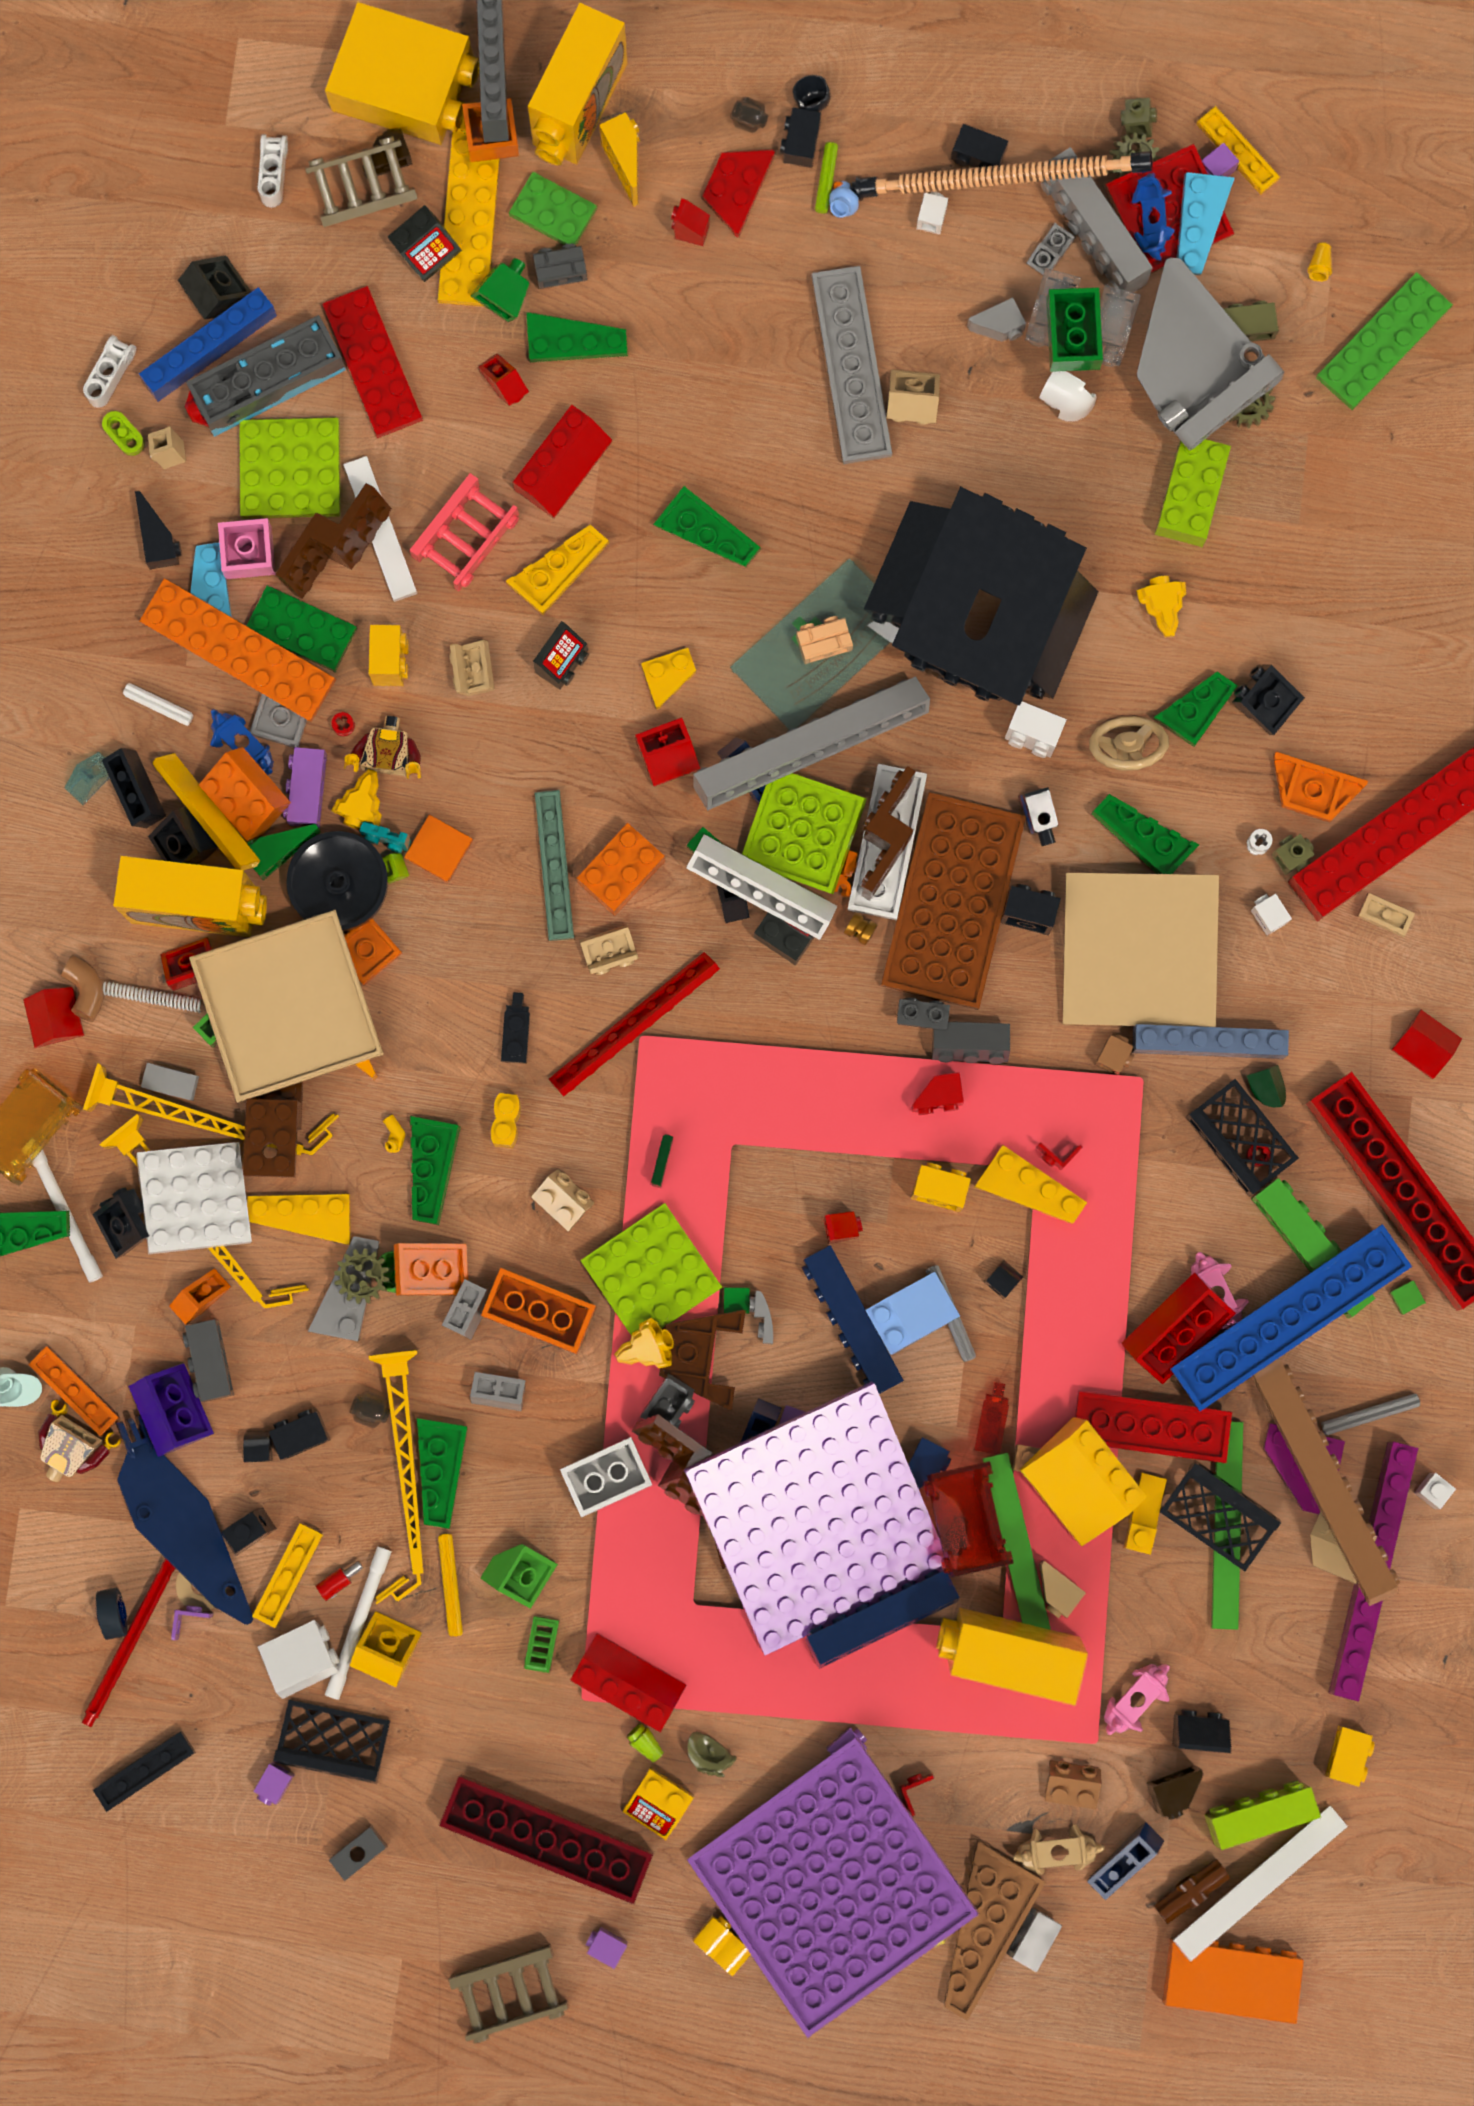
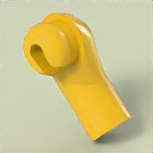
M390 1115L383 1120V1123L390 1131L388 1141L385 1142V1149L390 1153H397L403 1147L406 1134L394 1115Z

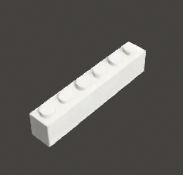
M703 835L686 867L688 870L819 940L837 908V905L706 835Z

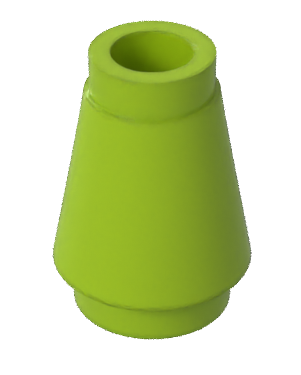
M642 1723L634 1727L626 1737L630 1741L629 1745L650 1759L652 1763L657 1761L664 1753L649 1727H645Z

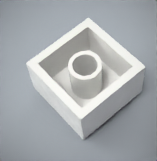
M1021 702L1020 706L1016 708L1005 739L1013 747L1019 749L1025 747L1032 750L1031 753L1038 757L1045 758L1048 756L1051 758L1067 719Z

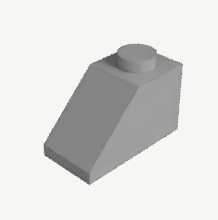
M1011 298L970 317L967 328L971 332L1003 342L1007 339L1012 341L1019 338L1023 334L1022 332H1024L1026 322L1014 299Z

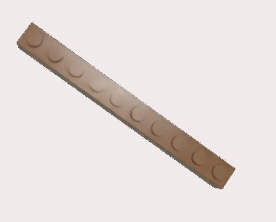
M1280 1358L1253 1375V1380L1368 1605L1371 1606L1397 1594V1585L1400 1584V1580L1394 1569L1389 1570L1385 1562L1388 1560V1557L1383 1547H1377L1373 1539L1376 1537L1372 1525L1370 1522L1365 1524L1361 1516L1364 1514L1360 1502L1358 1499L1353 1501L1349 1493L1352 1491L1348 1479L1346 1476L1343 1478L1340 1476L1337 1470L1340 1468V1464L1335 1454H1329L1326 1448L1329 1444L1323 1431H1317L1314 1425L1317 1423L1314 1413L1311 1409L1306 1410L1303 1404L1305 1397L1299 1386L1294 1387L1291 1381L1294 1376L1289 1365H1283Z

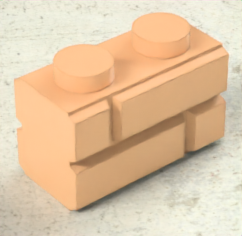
M838 616L829 617L824 620V624L814 626V623H809L801 626L800 631L796 632V639L804 664L853 650V643L845 618L838 619Z

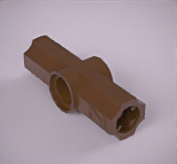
M1215 1859L1195 1875L1190 1874L1182 1879L1175 1886L1176 1889L1157 1901L1154 1906L1165 1922L1169 1924L1189 1908L1193 1909L1202 1904L1209 1897V1894L1224 1882H1227L1230 1876L1218 1859Z

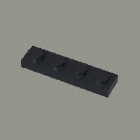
M180 1731L93 1789V1792L105 1811L108 1812L196 1752L183 1731Z

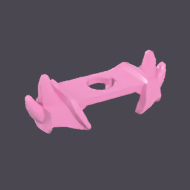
M1198 1252L1195 1256L1196 1262L1191 1266V1275L1195 1272L1211 1288L1214 1286L1222 1287L1225 1292L1223 1300L1236 1313L1221 1328V1330L1226 1331L1242 1320V1310L1249 1301L1247 1299L1234 1300L1223 1275L1230 1270L1231 1264H1219L1211 1256H1205L1203 1253Z
M1150 1664L1136 1669L1133 1672V1676H1139V1678L1116 1704L1113 1697L1108 1700L1104 1716L1108 1735H1112L1115 1732L1122 1733L1128 1729L1143 1731L1142 1725L1138 1720L1143 1712L1156 1698L1165 1702L1169 1701L1166 1690L1169 1665L1162 1664L1156 1666L1155 1664ZM1135 1692L1143 1693L1145 1696L1144 1704L1132 1708L1130 1706L1132 1694Z

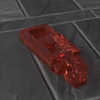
M994 1382L992 1395L986 1394L985 1400H983L974 1450L995 1455L1000 1454L1009 1409V1398L1003 1397L1006 1385L1004 1383Z

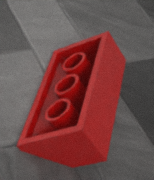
M571 404L514 479V491L552 518H555L613 440L591 417Z
M1194 1272L1121 1344L1143 1368L1163 1385L1173 1375L1170 1368L1201 1348L1236 1313Z
M598 1633L595 1635L570 1679L573 1683L660 1733L687 1686Z

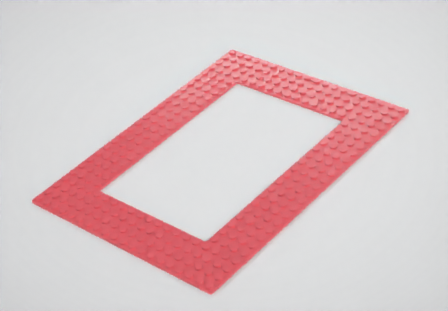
M644 1035L639 1039L622 1232L665 1203L720 1283L731 1149L734 1145L989 1166L1002 1145H1004L1088 1202L1073 1224L1032 1209L1015 1445L1042 1448L1064 1425L1075 1417L1078 1391L1122 1397L1125 1347L1121 1343L1126 1339L1144 1082L1141 1077L956 1061L944 1063L932 1059ZM960 1072L964 1104L959 1106V1110L944 1112L943 1108L933 1109L934 1113L928 1115H919L918 1111L912 1112L913 1103L934 1076ZM669 1135L673 1136L674 1140L662 1187L658 1188L652 1186L651 1181L662 1137ZM1041 1142L1062 1162L1079 1145L1083 1148L1060 1170L1055 1165L1053 1167L1049 1166L1041 1158L1043 1154L1036 1146ZM719 1291L672 1323L718 1315ZM615 1313L603 1450L631 1437L653 1485L599 1509L597 1512L585 1653L598 1633L683 1682L687 1686L674 1709L1086 1744L1097 1743L1113 1526L1085 1545L1080 1546L1023 1473L1013 1471L1042 1595L1043 1589L1039 1567L1042 1560L1046 1561L1086 1593L1068 1618L1063 1615L1057 1618L1047 1610L1049 1604L1044 1601L1051 1630L1080 1637L1088 1653L1076 1706L951 1675L948 1660L938 1657L939 1649L936 1648L940 1625L913 1623L821 1669L818 1668L806 1643L807 1636L768 1655H764L744 1609L704 1606L694 1603L700 1515L688 1511L685 1508V1504L668 1497L665 1494V1490L658 1486L672 1460L662 1457L658 1453L659 1450L652 1445L642 1443L638 1439V1435L632 1432L635 1424L644 1420L641 1418V1414L665 1378L659 1376L660 1368L655 1365L645 1366L640 1362L625 1364L617 1361L615 1357L616 1351L622 1344L631 1340V1335ZM715 1340L709 1376V1384H712ZM693 1393L692 1399L695 1402L687 1414L683 1412L680 1416L681 1423L678 1429L706 1448L710 1401ZM1109 1448L1118 1459V1449ZM1006 1563L1003 1618L1022 1623L1008 1563ZM582 1688L581 1697L584 1701L608 1703Z

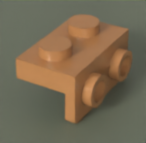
M1050 1761L1045 1801L1096 1809L1102 1784L1101 1769L1090 1765L1069 1764L1065 1761Z

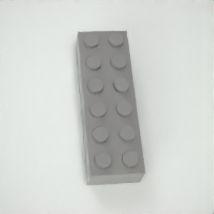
M1070 147L1051 160H1055L1057 165V160L1061 159L1063 163L1064 159H1068L1070 164V158H1074L1076 163L1078 157ZM1076 173L1075 179H1072L1071 175L1069 179H1065L1063 175V180H1059L1057 175V180L1054 181L1052 177L1050 181H1046L1044 176V181L1041 182L1042 189L1048 196H1052L1058 213L1065 215L1069 221L1068 226L1074 235L1078 234L1082 240L1081 244L1084 251L1088 255L1091 254L1095 259L1097 270L1100 274H1105L1109 280L1108 284L1115 295L1118 294L1123 300L1147 285L1152 270L1151 264L1090 175L1084 178L1082 173V178H1078Z

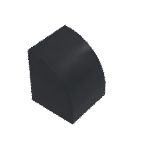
M717 885L725 924L750 918L747 901Z
M1004 1260L984 1283L1002 1299H1005L1021 1281L1023 1276Z
M269 1431L245 1432L243 1443L245 1463L273 1461L272 1439Z

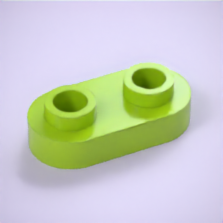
M118 411L107 413L102 420V427L105 433L124 454L135 456L141 453L144 448V439L138 430L122 413ZM119 423L120 427L112 429L113 424ZM130 441H136L134 447H128Z

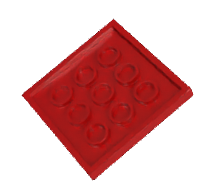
M1195 144L1153 162L1152 172H1131L1104 185L1117 216L1141 251L1142 249L1137 243L1134 233L1138 232L1142 236L1144 234L1141 201L1135 204L1132 203L1138 180L1149 173H1155V178L1159 180L1162 189L1172 192V194L1165 197L1166 224L1174 229L1170 240L1165 243L1164 248L1166 250L1160 253V261L1153 259L1149 253L1143 252L1152 266L1151 273L1163 268L1167 259L1177 258L1184 174L1188 172L1208 175ZM1152 208L1149 214V221L1155 224L1159 221L1160 213L1155 208ZM1224 210L1212 245L1234 235Z

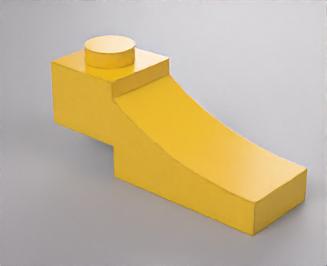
M1145 1473L1140 1474L1138 1486L1147 1497L1130 1514L1129 1527L1123 1548L1151 1555L1167 1479Z

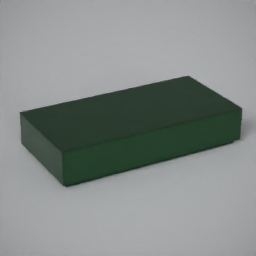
M664 1135L662 1137L651 1181L654 1187H662L674 1140L673 1136Z

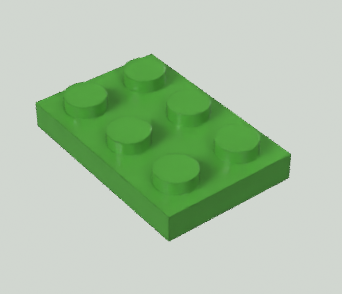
M532 172L509 211V216L563 245H577L595 214L597 205Z

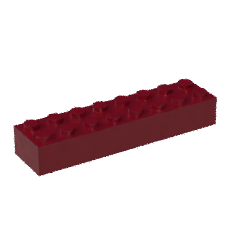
M462 1774L458 1776L439 1824L442 1828L633 1905L654 1851Z

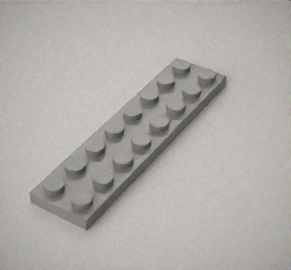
M856 266L812 273L811 277L843 464L892 457L861 268Z

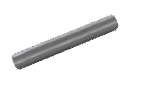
M934 1265L927 1268V1276L936 1272L953 1302L939 1266ZM958 1317L948 1323V1326L962 1360L967 1362L974 1359L976 1354L961 1318Z
M1417 1394L1407 1395L1321 1423V1428L1325 1435H1330L1419 1407L1420 1400Z

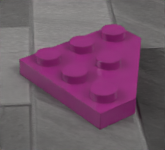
M1268 1423L1263 1446L1265 1453L1273 1462L1288 1489L1292 1492L1301 1510L1319 1515L1321 1511L1277 1425ZM1326 1437L1329 1444L1326 1448L1329 1454H1335L1340 1464L1345 1441Z

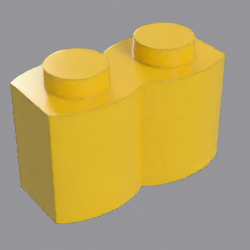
M499 1093L494 1103L496 1119L491 1127V1140L495 1147L513 1149L518 1138L516 1123L521 1114V1103L517 1095Z
M712 1915L692 1940L725 1971L733 1976L751 1954L739 1936L730 1930L731 1924L721 1915L718 1919Z

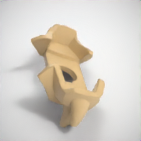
M1076 1824L1069 1831V1836L1075 1838L1040 1841L1042 1839L1040 1832L1037 1829H1033L1032 1838L1019 1845L1018 1851L1013 1855V1859L1020 1862L1023 1868L1037 1872L1039 1875L1044 1874L1045 1869L1043 1868L1075 1865V1870H1082L1086 1865L1093 1862L1096 1854L1102 1852L1105 1847L1102 1844L1096 1843L1093 1837L1083 1835ZM1056 1845H1061L1068 1849V1855L1061 1861H1056L1051 1856V1850Z

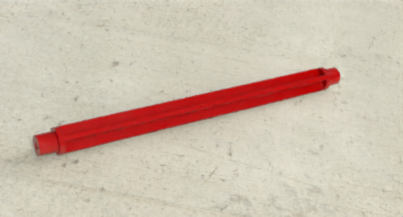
M166 1558L94 1697L85 1710L86 1715L82 1723L89 1727H92L95 1720L99 1719L112 1689L119 1679L175 1570V1567Z

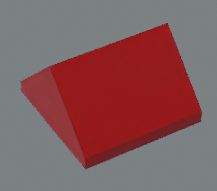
M208 937L160 954L166 983L173 991L197 983L189 957L213 950Z
M73 987L43 989L23 999L34 1048L85 1036L81 1018L71 1011L76 1002Z
M1420 1010L1392 1048V1051L1433 1080L1453 1057L1462 1038L1426 1012Z

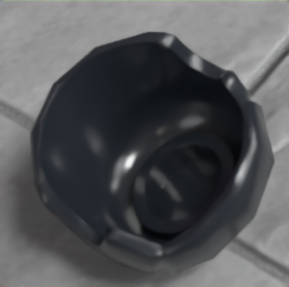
M817 75L804 76L795 83L792 90L795 103L799 109L820 112L828 106L831 99L830 89L825 78Z

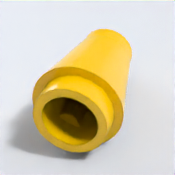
M1318 243L1309 264L1307 271L1310 279L1314 281H1327L1332 274L1331 246L1327 243Z

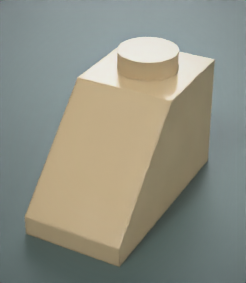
M1042 1560L1039 1567L1044 1601L1049 1604L1047 1610L1057 1618H1060L1061 1615L1068 1618L1086 1593L1046 1561Z

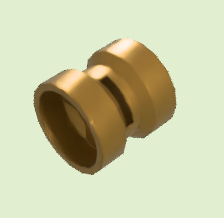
M855 912L844 934L849 937L855 936L859 943L866 946L878 924L872 920L865 921L863 915Z

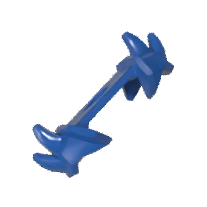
M1149 173L1138 180L1132 199L1133 204L1141 201L1144 230L1143 236L1135 232L1134 237L1143 252L1149 253L1153 259L1160 261V253L1165 252V243L1170 240L1174 233V229L1166 224L1165 197L1172 194V192L1162 189L1159 180L1155 178V173ZM1152 208H1155L1160 213L1159 221L1155 224L1149 221V214Z
M212 709L213 723L211 729L213 738L210 745L216 748L222 747L223 740L234 750L238 748L235 745V736L237 734L244 735L249 739V745L244 749L267 775L272 774L274 761L269 751L270 746L268 744L263 746L247 730L243 717L228 713L222 714Z

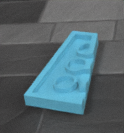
M1188 172L1184 174L1177 258H1180L1194 275L1200 276L1202 274L1234 177Z
M220 543L196 546L190 593L232 617L227 579L223 575L221 568Z

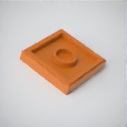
M428 815L404 858L449 883L473 839L437 818Z
M373 918L363 926L350 930L344 935L358 979L364 986L402 954Z

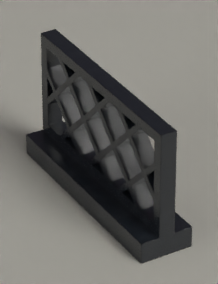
M1236 1079L1186 1117L1249 1197L1299 1159ZM1232 1087L1240 1094L1239 1104L1225 1103L1226 1092ZM1222 1096V1101L1216 1102V1100ZM1243 1099L1249 1106L1243 1105ZM1209 1105L1221 1106L1220 1119H1210L1203 1110ZM1224 1107L1239 1108L1237 1122L1223 1120ZM1242 1109L1253 1110L1256 1114L1255 1124L1241 1123ZM1259 1119L1264 1125H1259ZM1214 1123H1218V1124H1219V1128H1217V1127L1214 1125ZM1223 1124L1237 1126L1235 1140L1225 1139L1222 1135ZM1241 1126L1255 1128L1253 1142L1239 1140ZM1258 1129L1269 1130L1272 1134L1271 1144L1257 1143ZM1275 1139L1280 1145H1275ZM1229 1143H1235V1148L1233 1149ZM1239 1144L1253 1146L1252 1160L1241 1159L1238 1155ZM1256 1146L1271 1148L1269 1162L1255 1160ZM1274 1149L1285 1150L1290 1159L1284 1164L1273 1163ZM1245 1163H1251L1250 1169ZM1255 1164L1269 1166L1268 1176L1261 1182L1254 1175ZM1272 1166L1279 1167L1272 1173Z
M1196 1460L1192 1462L1189 1470L1160 1510V1513L1245 1572L1272 1533L1281 1524V1520ZM1190 1477L1200 1484V1494L1186 1496L1184 1486ZM1203 1486L1211 1492L1204 1493ZM1182 1490L1183 1497H1177ZM1217 1495L1221 1498L1223 1508L1207 1511L1205 1497ZM1202 1497L1204 1511L1189 1514L1187 1500ZM1184 1500L1185 1515L1175 1516L1168 1511L1173 1502ZM1225 1502L1230 1504L1232 1507L1225 1508ZM1240 1511L1243 1515L1244 1523L1229 1526L1226 1512ZM1223 1512L1226 1526L1211 1529L1208 1515ZM1205 1515L1208 1529L1200 1531L1193 1529L1190 1518ZM1246 1516L1254 1522L1247 1523ZM1187 1518L1188 1524L1183 1522L1181 1519ZM1260 1525L1267 1530L1261 1539L1250 1541L1248 1526ZM1245 1527L1247 1541L1232 1544L1230 1529ZM1227 1530L1229 1544L1218 1546L1213 1543L1212 1532ZM1209 1533L1210 1540L1202 1534ZM1251 1544H1257L1252 1551ZM1248 1545L1250 1555L1242 1563L1234 1557L1233 1547ZM1230 1548L1231 1554L1226 1552L1224 1549Z
M289 1700L273 1761L277 1764L377 1784L391 1721ZM293 1707L304 1709L309 1718L296 1726L291 1719ZM308 1710L317 1711V1713L311 1715ZM322 1713L330 1714L335 1723L321 1731L314 1718ZM334 1715L341 1716L342 1718L337 1721ZM348 1718L355 1719L360 1728L346 1736L339 1724ZM359 1720L368 1723L362 1726ZM312 1721L319 1733L305 1741L298 1729ZM289 1723H291L293 1728L288 1731ZM373 1723L384 1725L382 1735L376 1740L371 1741L364 1729ZM337 1726L344 1739L330 1746L323 1734ZM296 1731L303 1744L295 1749L285 1748L286 1737ZM362 1731L369 1744L356 1752L349 1739ZM321 1736L328 1749L321 1754H314L308 1744ZM380 1741L379 1748L377 1750L374 1745ZM347 1742L354 1754L345 1760L338 1759L333 1750ZM306 1747L308 1752L300 1751V1749ZM372 1747L377 1754L375 1766L364 1764L359 1754ZM331 1752L334 1758L325 1755ZM356 1757L360 1763L353 1762L350 1760Z

